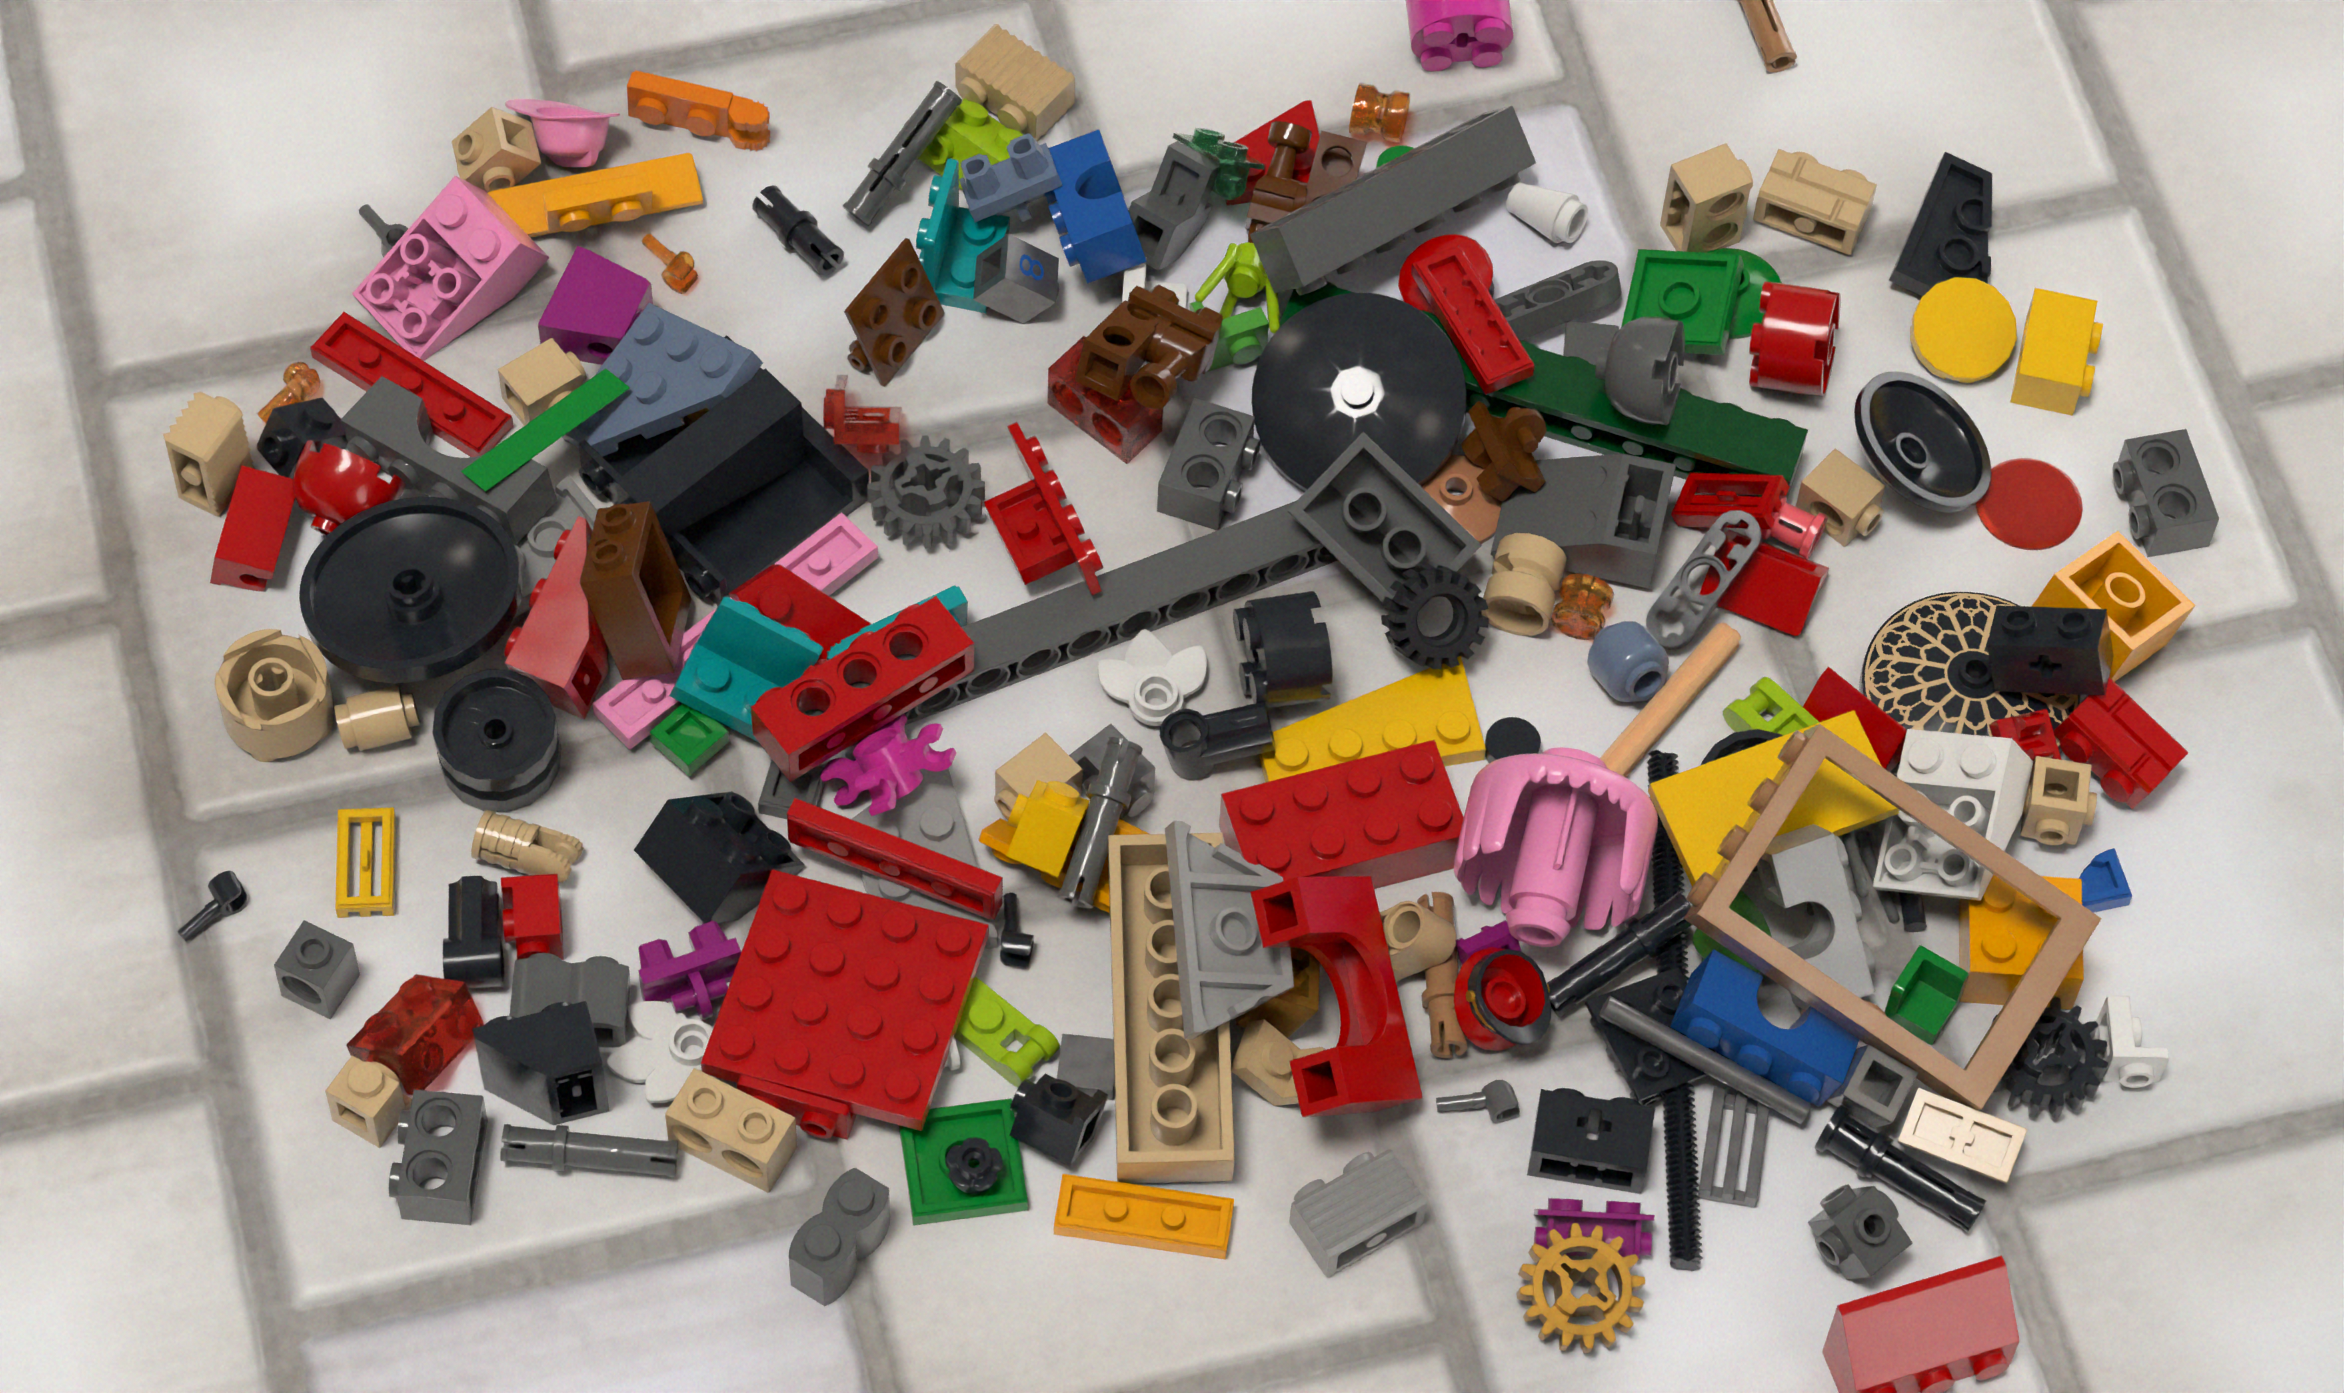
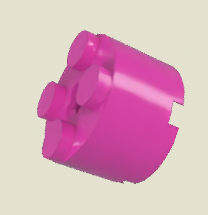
M1405 0L1411 49L1421 59V66L1425 70L1441 71L1450 67L1452 62L1472 61L1478 67L1497 65L1503 60L1502 51L1513 40L1509 0Z

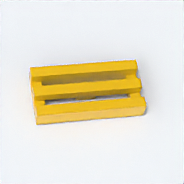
M394 807L338 809L335 904L337 918L349 917V912H359L360 917H371L372 911H382L383 916H394L396 814ZM361 822L359 897H349L351 823ZM373 822H382L381 896H372Z

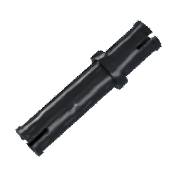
M1677 892L1663 902L1662 905L1639 920L1633 917L1624 923L1626 929L1617 934L1613 939L1592 951L1558 977L1550 980L1547 983L1550 988L1549 998L1551 1009L1558 1017H1562L1566 1012L1575 1007L1576 1004L1597 992L1634 964H1637L1646 957L1649 960L1660 954V947L1691 927L1692 924L1684 919L1691 908L1686 898L1680 892Z

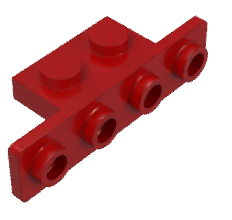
M1017 422L1007 426L1019 458L1031 480L985 501L984 505L1024 585L1075 563L1091 595L1093 596L1101 592V587L1095 575V572L1103 569L1100 557L1090 538L1080 542L1078 536L1085 534V531L1073 505L1069 504L1062 508L1060 502L1067 498L1055 471L1052 469L1046 473L1043 472L1042 467L1049 464L1037 437L1034 435L1026 439Z

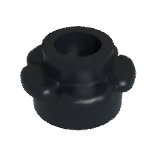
M973 1137L965 1139L960 1146L954 1145L946 1155L945 1165L950 1169L948 1176L956 1187L966 1193L977 1194L988 1190L995 1184L997 1172H1000L1003 1167V1159L999 1150L990 1148L986 1140ZM971 1160H977L979 1166L971 1168L968 1163Z

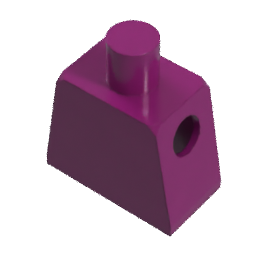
M577 246L538 323L540 344L553 338L565 354L571 351L579 361L602 365L648 303L653 304L651 283L646 278L586 248Z

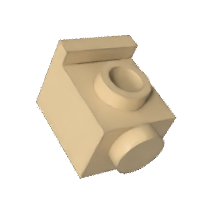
M353 1055L325 1090L332 1121L378 1148L383 1145L398 1125L401 1111L409 1110L412 1104V1099L402 1094L400 1080L392 1070L378 1062H363Z

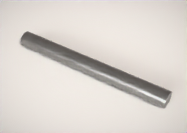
M1611 996L1605 1001L1599 1016L1800 1124L1808 1115L1811 1103Z

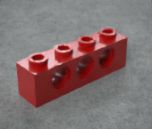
M937 596L921 605H910L902 610L890 624L875 633L869 631L861 634L850 644L848 649L829 660L821 659L816 661L814 666L810 665L801 677L783 688L774 687L762 694L756 703L751 706L753 735L786 778L792 782L974 671V642ZM901 654L916 656V658L911 660H901L896 657ZM858 681L871 684L864 688L850 686V684ZM810 709L824 711L823 714L818 716L804 714L805 711Z

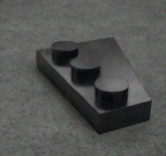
M1944 152L1889 281L1921 296H1924L1934 285L1954 277L1976 278L1988 284V277L1991 274V256H1988V232L1992 227L1991 172L1948 152Z

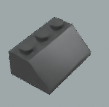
M1364 432L1287 511L1382 602L1385 596L1393 599L1396 591L1389 587L1395 580L1403 584L1407 580L1403 573L1409 569L1421 572L1420 565L1430 564L1435 568L1438 565H1442L1457 572L1482 546ZM1427 600V601L1421 606V608L1419 609V611L1422 609V607H1423L1429 600Z

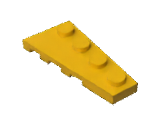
M1461 656L1457 657L1458 666L1450 668L1442 664V669L1428 668L1274 731L1275 751L1259 754L1265 783L1435 740L1444 766L1484 760L1486 748Z

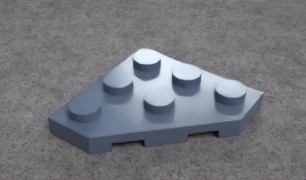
M648 303L596 373L597 375L606 368L628 385L630 389L562 438L577 447L585 439L603 457L618 451V442L638 434H642L645 439L651 438L684 425V416L704 408L711 410L751 380L763 362L752 350Z

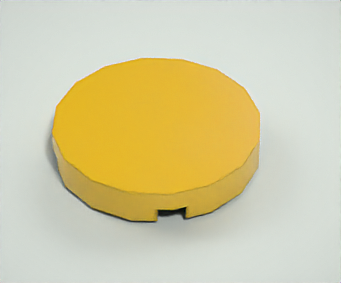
M1954 277L1934 285L1917 303L1910 327V341L1918 360L1932 374L1943 379L1947 377L1951 380H1959L1958 383H1974L1990 377L2008 360L2017 340L2016 318L2009 301L1994 286L1976 278Z

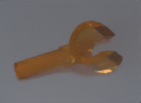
M646 234L643 237L642 244L667 266L661 273V277L666 285L677 293H686L698 279L697 272L693 270L695 264L693 257L685 251H680L678 254L670 251L652 234Z

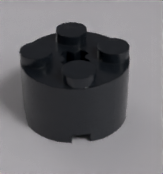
M1314 591L1247 600L1244 608L1233 610L1235 635L1238 641H1245L1247 662L1239 663L1240 683L1244 695L1251 694L1254 704L1265 701L1267 709L1330 699L1331 693L1322 687V685L1332 684L1333 672L1330 642L1326 622H1314L1311 609L1321 607Z

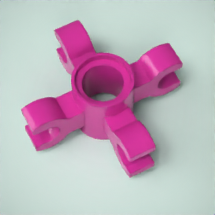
M902 714L882 726L879 731L870 734L859 742L853 750V755L856 758L855 761L847 758L830 760L820 775L822 781L841 778L848 784L838 789L834 798L836 805H848L856 800L859 792L868 789L872 799L869 813L871 816H875L894 809L897 799L909 794L920 785L924 777L920 769L924 768L929 771L939 772L949 768L956 756V750L949 748L939 752L929 746L930 743L939 740L943 731L941 724H929L921 729L917 738L908 740L905 734V724L908 719L905 714Z

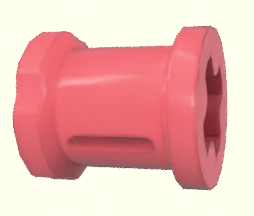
M1779 495V499L1782 502L1779 513H1771L1775 520L1772 529H1761L1762 539L1775 538L1798 549L1800 557L1809 559L1824 532L1828 516L1821 512L1814 516L1787 503V497ZM1784 521H1787L1801 528L1803 532H1800L1790 526L1785 525Z

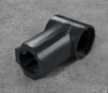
M1265 701L1202 715L1192 709H1180L1168 715L1160 726L1159 736L1172 770L1178 776L1186 779H1198L1207 775L1214 769L1217 763L1275 751L1273 729ZM1197 741L1192 746L1180 748L1184 743Z
M462 876L457 882L449 884L448 938L443 939L445 989L503 987L504 985L502 937L498 936V920L500 917L497 882L489 881L482 876Z

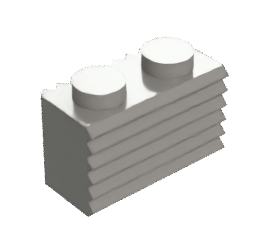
M1388 1149L1375 1157L1371 1152L1360 1154L1344 1167L1343 1175L1326 1184L1322 1179L1314 1180L1306 1184L1295 1194V1201L1291 1203L1289 1223L1326 1277H1331L1335 1272L1342 1271L1346 1266H1351L1365 1255H1370L1373 1251L1381 1249L1385 1244H1390L1394 1239H1399L1404 1233H1410L1414 1228H1419L1424 1223L1427 1207L1426 1199L1420 1193L1419 1188L1414 1185L1406 1169L1401 1166L1393 1150Z

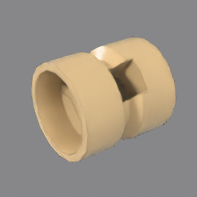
M1514 533L1501 539L1492 565L1491 573L1493 576L1488 579L1483 599L1487 602L1488 609L1482 610V615L1489 618V623L1492 626L1511 634L1532 636L1545 631L1548 628L1555 604L1556 595L1554 591L1559 590L1566 566L1567 557L1564 551L1554 542L1529 533Z

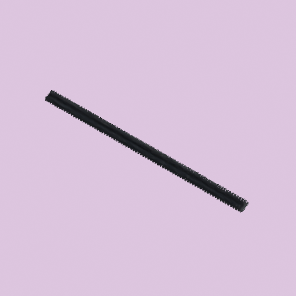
M1659 750L1649 753L1651 757L1647 761L1649 765L1647 767L1649 783L1678 774V772H1675L1679 769L1678 766H1675L1679 763L1678 760H1675L1678 757L1677 754L1662 753ZM1658 813V827L1652 852L1653 858H1651V861L1654 863L1652 864L1654 869L1652 871L1654 883L1652 884L1654 886L1653 892L1655 893L1653 895L1655 899L1653 904L1656 906L1654 910L1675 893L1680 892L1682 894L1685 892L1681 888L1684 886V883L1681 882L1684 880V877L1681 876L1684 873L1681 870L1683 866L1680 864L1679 857ZM1679 933L1659 948L1660 954L1656 958L1658 962L1656 964L1658 968L1657 974L1679 967L1686 981L1689 980V977L1686 976L1689 971L1685 969L1688 967V964L1685 963L1688 961V958L1685 957L1688 954L1685 951L1688 946L1684 944L1687 942V939L1683 938L1687 936V933ZM1694 1081L1662 1092L1664 1095L1662 1100L1664 1101L1663 1108L1665 1109L1663 1111L1665 1115L1663 1120L1666 1122L1663 1126L1666 1128L1664 1130L1666 1134L1664 1146L1667 1148L1665 1149L1667 1154L1665 1156L1667 1160L1665 1165L1667 1167L1666 1173L1668 1174L1666 1176L1668 1180L1666 1185L1669 1187L1666 1191L1669 1194L1667 1195L1669 1200L1667 1205L1670 1207L1667 1209L1670 1214L1668 1215L1670 1220L1668 1225L1671 1227L1668 1229L1670 1232L1668 1236L1671 1240L1669 1242L1671 1246L1669 1258L1672 1260L1670 1265L1676 1270L1686 1268L1690 1271L1700 1269L1697 1264H1701L1700 1260L1703 1257L1700 1256L1702 1250L1699 1248L1702 1246V1243L1699 1241L1702 1239L1699 1236L1701 1230L1698 1228L1701 1226V1223L1698 1221L1701 1217L1698 1216L1700 1210L1697 1208L1700 1206V1203L1697 1202L1700 1197L1696 1195L1699 1193V1190L1696 1188L1699 1186V1183L1696 1182L1699 1177L1695 1175L1699 1173L1696 1170L1698 1164L1695 1162L1698 1160V1157L1695 1156L1698 1151L1694 1149L1697 1147V1144L1694 1143L1697 1138L1693 1135L1697 1131L1693 1129L1696 1127L1693 1123L1696 1121V1118L1693 1117L1696 1112L1692 1110L1695 1108V1105L1692 1104L1695 1099L1691 1096L1695 1095V1092L1692 1091L1694 1086L1691 1084Z

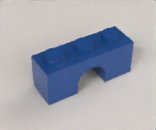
M1098 129L1050 147L1049 150L1063 186L1044 194L1048 204H1051L1048 207L1058 234L1062 235L1068 232V234L1059 237L1069 266L1072 267L1080 264L1088 284L1147 262L1100 130Z
M1713 949L1691 973L1670 1027L1706 1048L1715 1050L1747 1070L1783 1087L1801 1099L1820 1107L1843 1084L1859 1039L1811 1006L1793 1023L1790 1029L1779 1028L1771 1024L1762 1015L1757 1004V992L1763 976Z

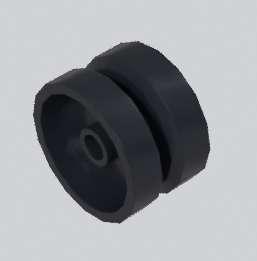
M486 669L464 676L444 693L434 711L432 734L445 782L462 802L482 811L510 812L531 805L550 789L560 771L562 748L556 715L549 696L533 679L512 670Z

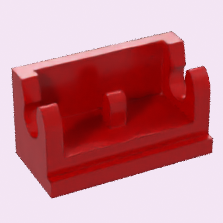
M241 465L215 553L210 583L216 585L223 583L253 591L265 590L266 579H273L295 501L292 478Z

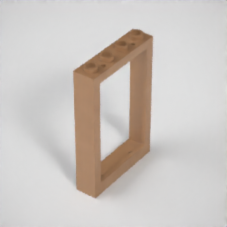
M1821 724L1805 730L1804 733L1796 730L1784 744L1778 755V759L1784 762L1773 781L1766 777L1750 797L1747 805L1753 809V812L1744 826L1741 828L1737 824L1734 825L1719 845L1717 853L1723 856L1717 868L1712 875L1704 872L1691 888L1686 900L1693 905L1684 919L1865 1044L1876 1048L1918 1072L1916 1079L1942 1097L1973 1109L1981 1110L2102 918ZM1824 759L1839 767L2058 919L1964 1069L1729 908Z

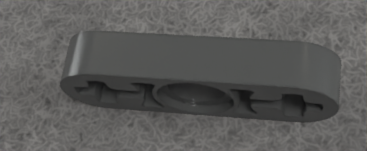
M1596 260L1583 263L1494 299L1519 341L1612 304L1620 298L1622 291L1617 266L1609 261Z

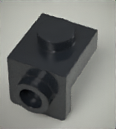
M322 397L273 408L258 440L257 450L278 475L293 479L296 464L308 440L314 442L318 453L323 443L346 449L348 441L341 418Z

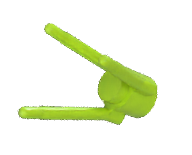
M1246 242L1239 245L1231 243L1223 260L1195 294V300L1203 302L1224 277L1229 290L1220 314L1225 319L1231 317L1239 297H1252L1266 286L1269 329L1271 333L1275 334L1280 328L1278 292L1274 293L1254 243Z

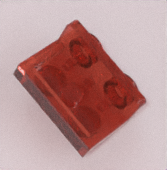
M837 375L835 388H826V396H824V429H834V444H856V451L861 453L889 452V445H899L902 407L848 406V375Z
M415 974L400 986L399 991L378 1013L367 1019L364 1027L346 1044V1047L351 1056L353 1055L363 1062H378L391 1070H396L405 1092L408 1095H413L414 1089L425 1090L474 1039L472 1029L484 1026V1022L466 982Z

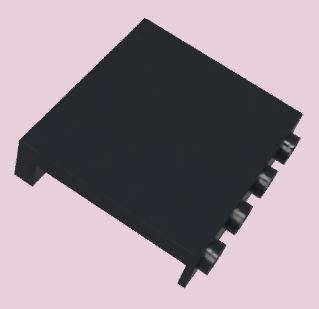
M727 335L724 337V338H726V339H728V340L734 342V341H733L732 339H730ZM760 367L753 377L763 371V369ZM803 407L804 462L666 538L678 568L684 573L689 587L700 598L705 599L708 596L718 606L723 597L730 598V592L772 564H775L841 512L847 517L868 501L867 484H869V470ZM676 428L645 439L642 434H638L618 442V451L603 457L584 439L578 444L581 462L579 474L581 479L594 494L599 495L603 493L614 505L618 504L615 481L678 435Z

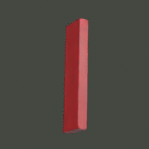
M343 312L310 347L313 359L366 392L383 376L423 398L433 434L470 457L481 456L490 451L513 427V420L510 414L346 312Z
M794 798L787 812L788 841L792 844L990 920H995L1003 904V877L797 798Z

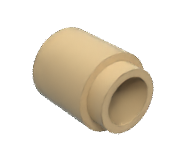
M399 684L349 696L346 698L347 703L334 706L338 729L345 749L358 746L359 750L362 751L411 739V727L420 725L413 693L402 695Z

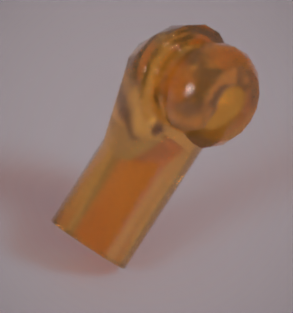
M301 361L290 364L283 374V381L287 385L257 415L266 423L273 408L310 400L320 388V377L315 369H309V366Z

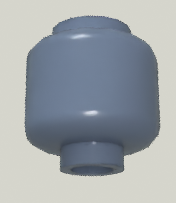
M1623 621L1609 625L1599 631L1589 649L1587 664L1591 674L1610 696L1620 702L1644 701L1653 697L1663 687L1666 681L1669 658L1666 650L1644 626L1635 621Z

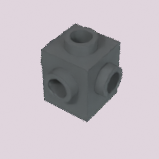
M1847 1184L1837 1188L1820 1202L1824 1210L1808 1221V1224L1817 1236L1815 1243L1819 1252L1829 1263L1838 1267L1845 1279L1873 1276L1913 1244L1897 1220L1899 1213L1895 1204L1885 1193L1877 1190L1875 1186L1852 1189Z

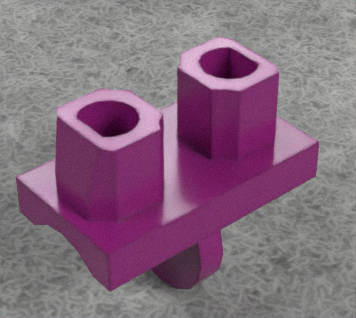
M716 921L696 926L688 932L693 952L675 958L667 940L657 939L639 946L641 969L638 970L643 1001L671 1002L675 1012L695 1006L701 1020L713 1017L710 1000L726 995L728 990L727 983L731 982L741 954L736 937L728 940Z

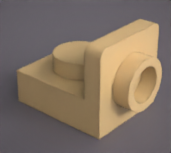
M1265 1019L1248 1021L1233 1060L1231 1071L1273 1106L1295 1104L1299 1102L1289 1061L1326 1049L1323 1047L1300 1049Z

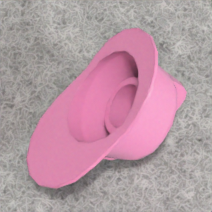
M514 99L508 100L505 103L508 109L530 116L539 151L547 155L555 164L563 167H592L595 165L598 153L603 151L606 145L610 117L620 116V113H599L578 106L548 100Z

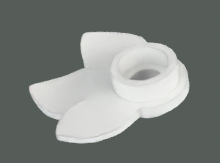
M1146 629L1141 630L1130 643L1125 654V660L1101 659L1098 662V677L1104 691L1109 696L1127 703L1132 715L1137 720L1151 726H1161L1168 715L1182 709L1183 699L1202 687L1207 670L1206 654L1202 646L1188 647L1172 656L1165 645ZM1152 698H1158L1164 701L1165 704L1151 705L1147 701Z
M644 1001L628 1006L629 1018L638 1036L630 1039L625 1045L614 1051L606 1060L607 1066L614 1074L625 1081L633 1083L645 1082V1095L648 1103L673 1101L692 1070L695 1068L701 1071V1060L713 1028L701 1020L687 1019L682 1011L675 1012L671 1003ZM690 1045H697L702 1048V1051L696 1054L683 1053V1050Z

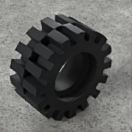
M1430 564L1420 565L1421 572L1409 569L1403 573L1407 579L1403 584L1395 580L1389 587L1396 591L1393 599L1385 596L1382 606L1389 609L1388 615H1381L1382 625L1390 630L1385 633L1388 641L1396 646L1394 649L1423 667L1426 665L1432 669H1442V664L1450 668L1458 666L1457 657L1462 656L1468 660L1475 654L1469 648L1470 645L1475 642L1481 646L1485 639L1484 636L1478 633L1480 627L1488 628L1489 618L1482 615V610L1488 609L1487 602L1478 596L1482 591L1476 584L1470 582L1469 578L1442 565H1438L1437 568ZM1445 597L1453 608V619L1450 626L1438 636H1424L1417 624L1419 609L1430 598Z

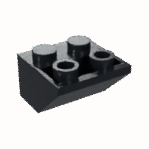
M733 791L668 799L634 849L640 858L704 923L711 921L723 923L739 920L759 905L772 869L797 875L805 865L791 851L789 841L780 833L769 829L754 814L755 809L746 798Z
M586 1001L575 1004L557 1002L548 1005L538 1013L518 1018L500 1016L488 1021L484 1026L472 1029L484 1090L551 1125L609 1112L603 1062Z

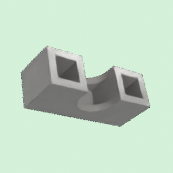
M1815 824L1774 837L1757 863L1765 898L1784 908L1803 902H1810L1814 910V924L1810 934L1802 942L1788 947V949L1859 998L1875 993L1871 974H1874L1876 971L1875 961L1869 946L1861 940L1857 922L1862 920V911L1856 894L1852 889H1848L1843 869L1848 867V856L1841 839L1834 835V833ZM1790 992L1793 1004L1804 1010L1810 1007L1809 1004Z

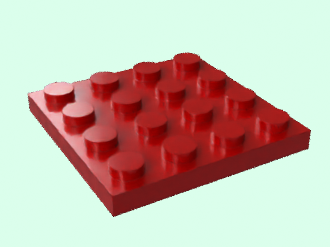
M772 869L701 1060V1071L710 1076L738 1083L741 1075H747L846 1104L850 1107L851 1113L922 1131L949 1054L953 1035L955 1036L989 937V925Z

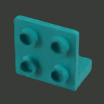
M948 158L943 176L934 175L932 179L928 206L933 207L930 219L922 218L916 238V249L921 250L919 260L941 305L987 313V306L973 300L976 258L981 252L1009 234L1010 217L994 214L975 222L968 208L959 207V161Z
M723 597L695 642L669 696L758 742L752 731L751 706L766 691L774 687L783 688L801 677L810 665L814 666L823 647L810 640L801 630L785 627L762 615L751 604Z

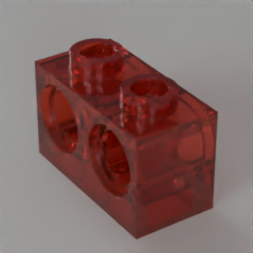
M1083 336L1048 368L1047 404L1124 463L1128 464L1162 432L1163 408L1150 409L1141 405L1131 391L1130 383L1132 377L1129 380L1127 391L1118 401L1076 382V373L1084 339L1086 338Z

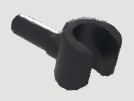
M224 871L213 877L209 882L208 888L214 900L206 904L204 909L177 931L184 941L187 942L220 914L232 915L241 912L245 908L247 894L233 871Z
M1011 892L1006 893L1003 896L1005 924L1001 934L1000 961L1004 964L1028 968L1033 951L1034 935L1018 932L1017 895Z

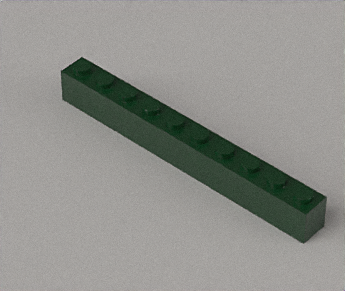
M1331 282L1304 295H1298L1296 289H1293L1280 320V327L1297 312L1317 301L1340 294L1355 292L1338 288ZM1420 310L1442 329L1457 352L1465 377L1467 393L1466 413L1478 401L1486 405L1492 416L1499 418L1506 417L1508 410L1513 407L1534 409L1542 415L1547 429L1544 437L1603 455L1628 454L1676 464L1674 476L1685 480L1689 473L1783 475L1790 487L1786 495L1788 499L1802 458L1808 429L1795 426L1785 419H1771L1745 411L1732 403H1718L1695 396L1683 388H1680L1675 411L1668 425H1650L1633 421L1616 411L1607 398L1605 380L1596 379V365L1590 364L1580 357H1566L1540 349L1535 344L1527 341L1520 342L1535 365L1533 376L1486 395L1439 318L1431 312ZM1736 494V495H1738V496H1753V497H1762V496H1763V495Z

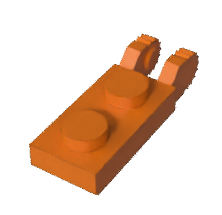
M637 70L631 73L627 84L628 116L638 118L652 125L666 124L685 128L699 136L717 135L729 137L735 148L744 150L748 148L750 151L756 150L757 152L759 149L763 150V147H767V143H770V130H768L767 125L769 124L770 111H768V107L764 106V103L761 104L759 101L753 102V99L735 96L732 92Z

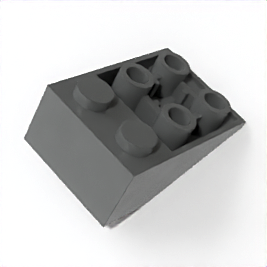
M1628 454L1536 460L1546 482L1536 492L1520 485L1506 501L1502 502L1491 555H1496L1499 541L1505 536L1514 533H1529L1554 542L1564 551L1567 557L1564 571L1650 588L1676 464Z

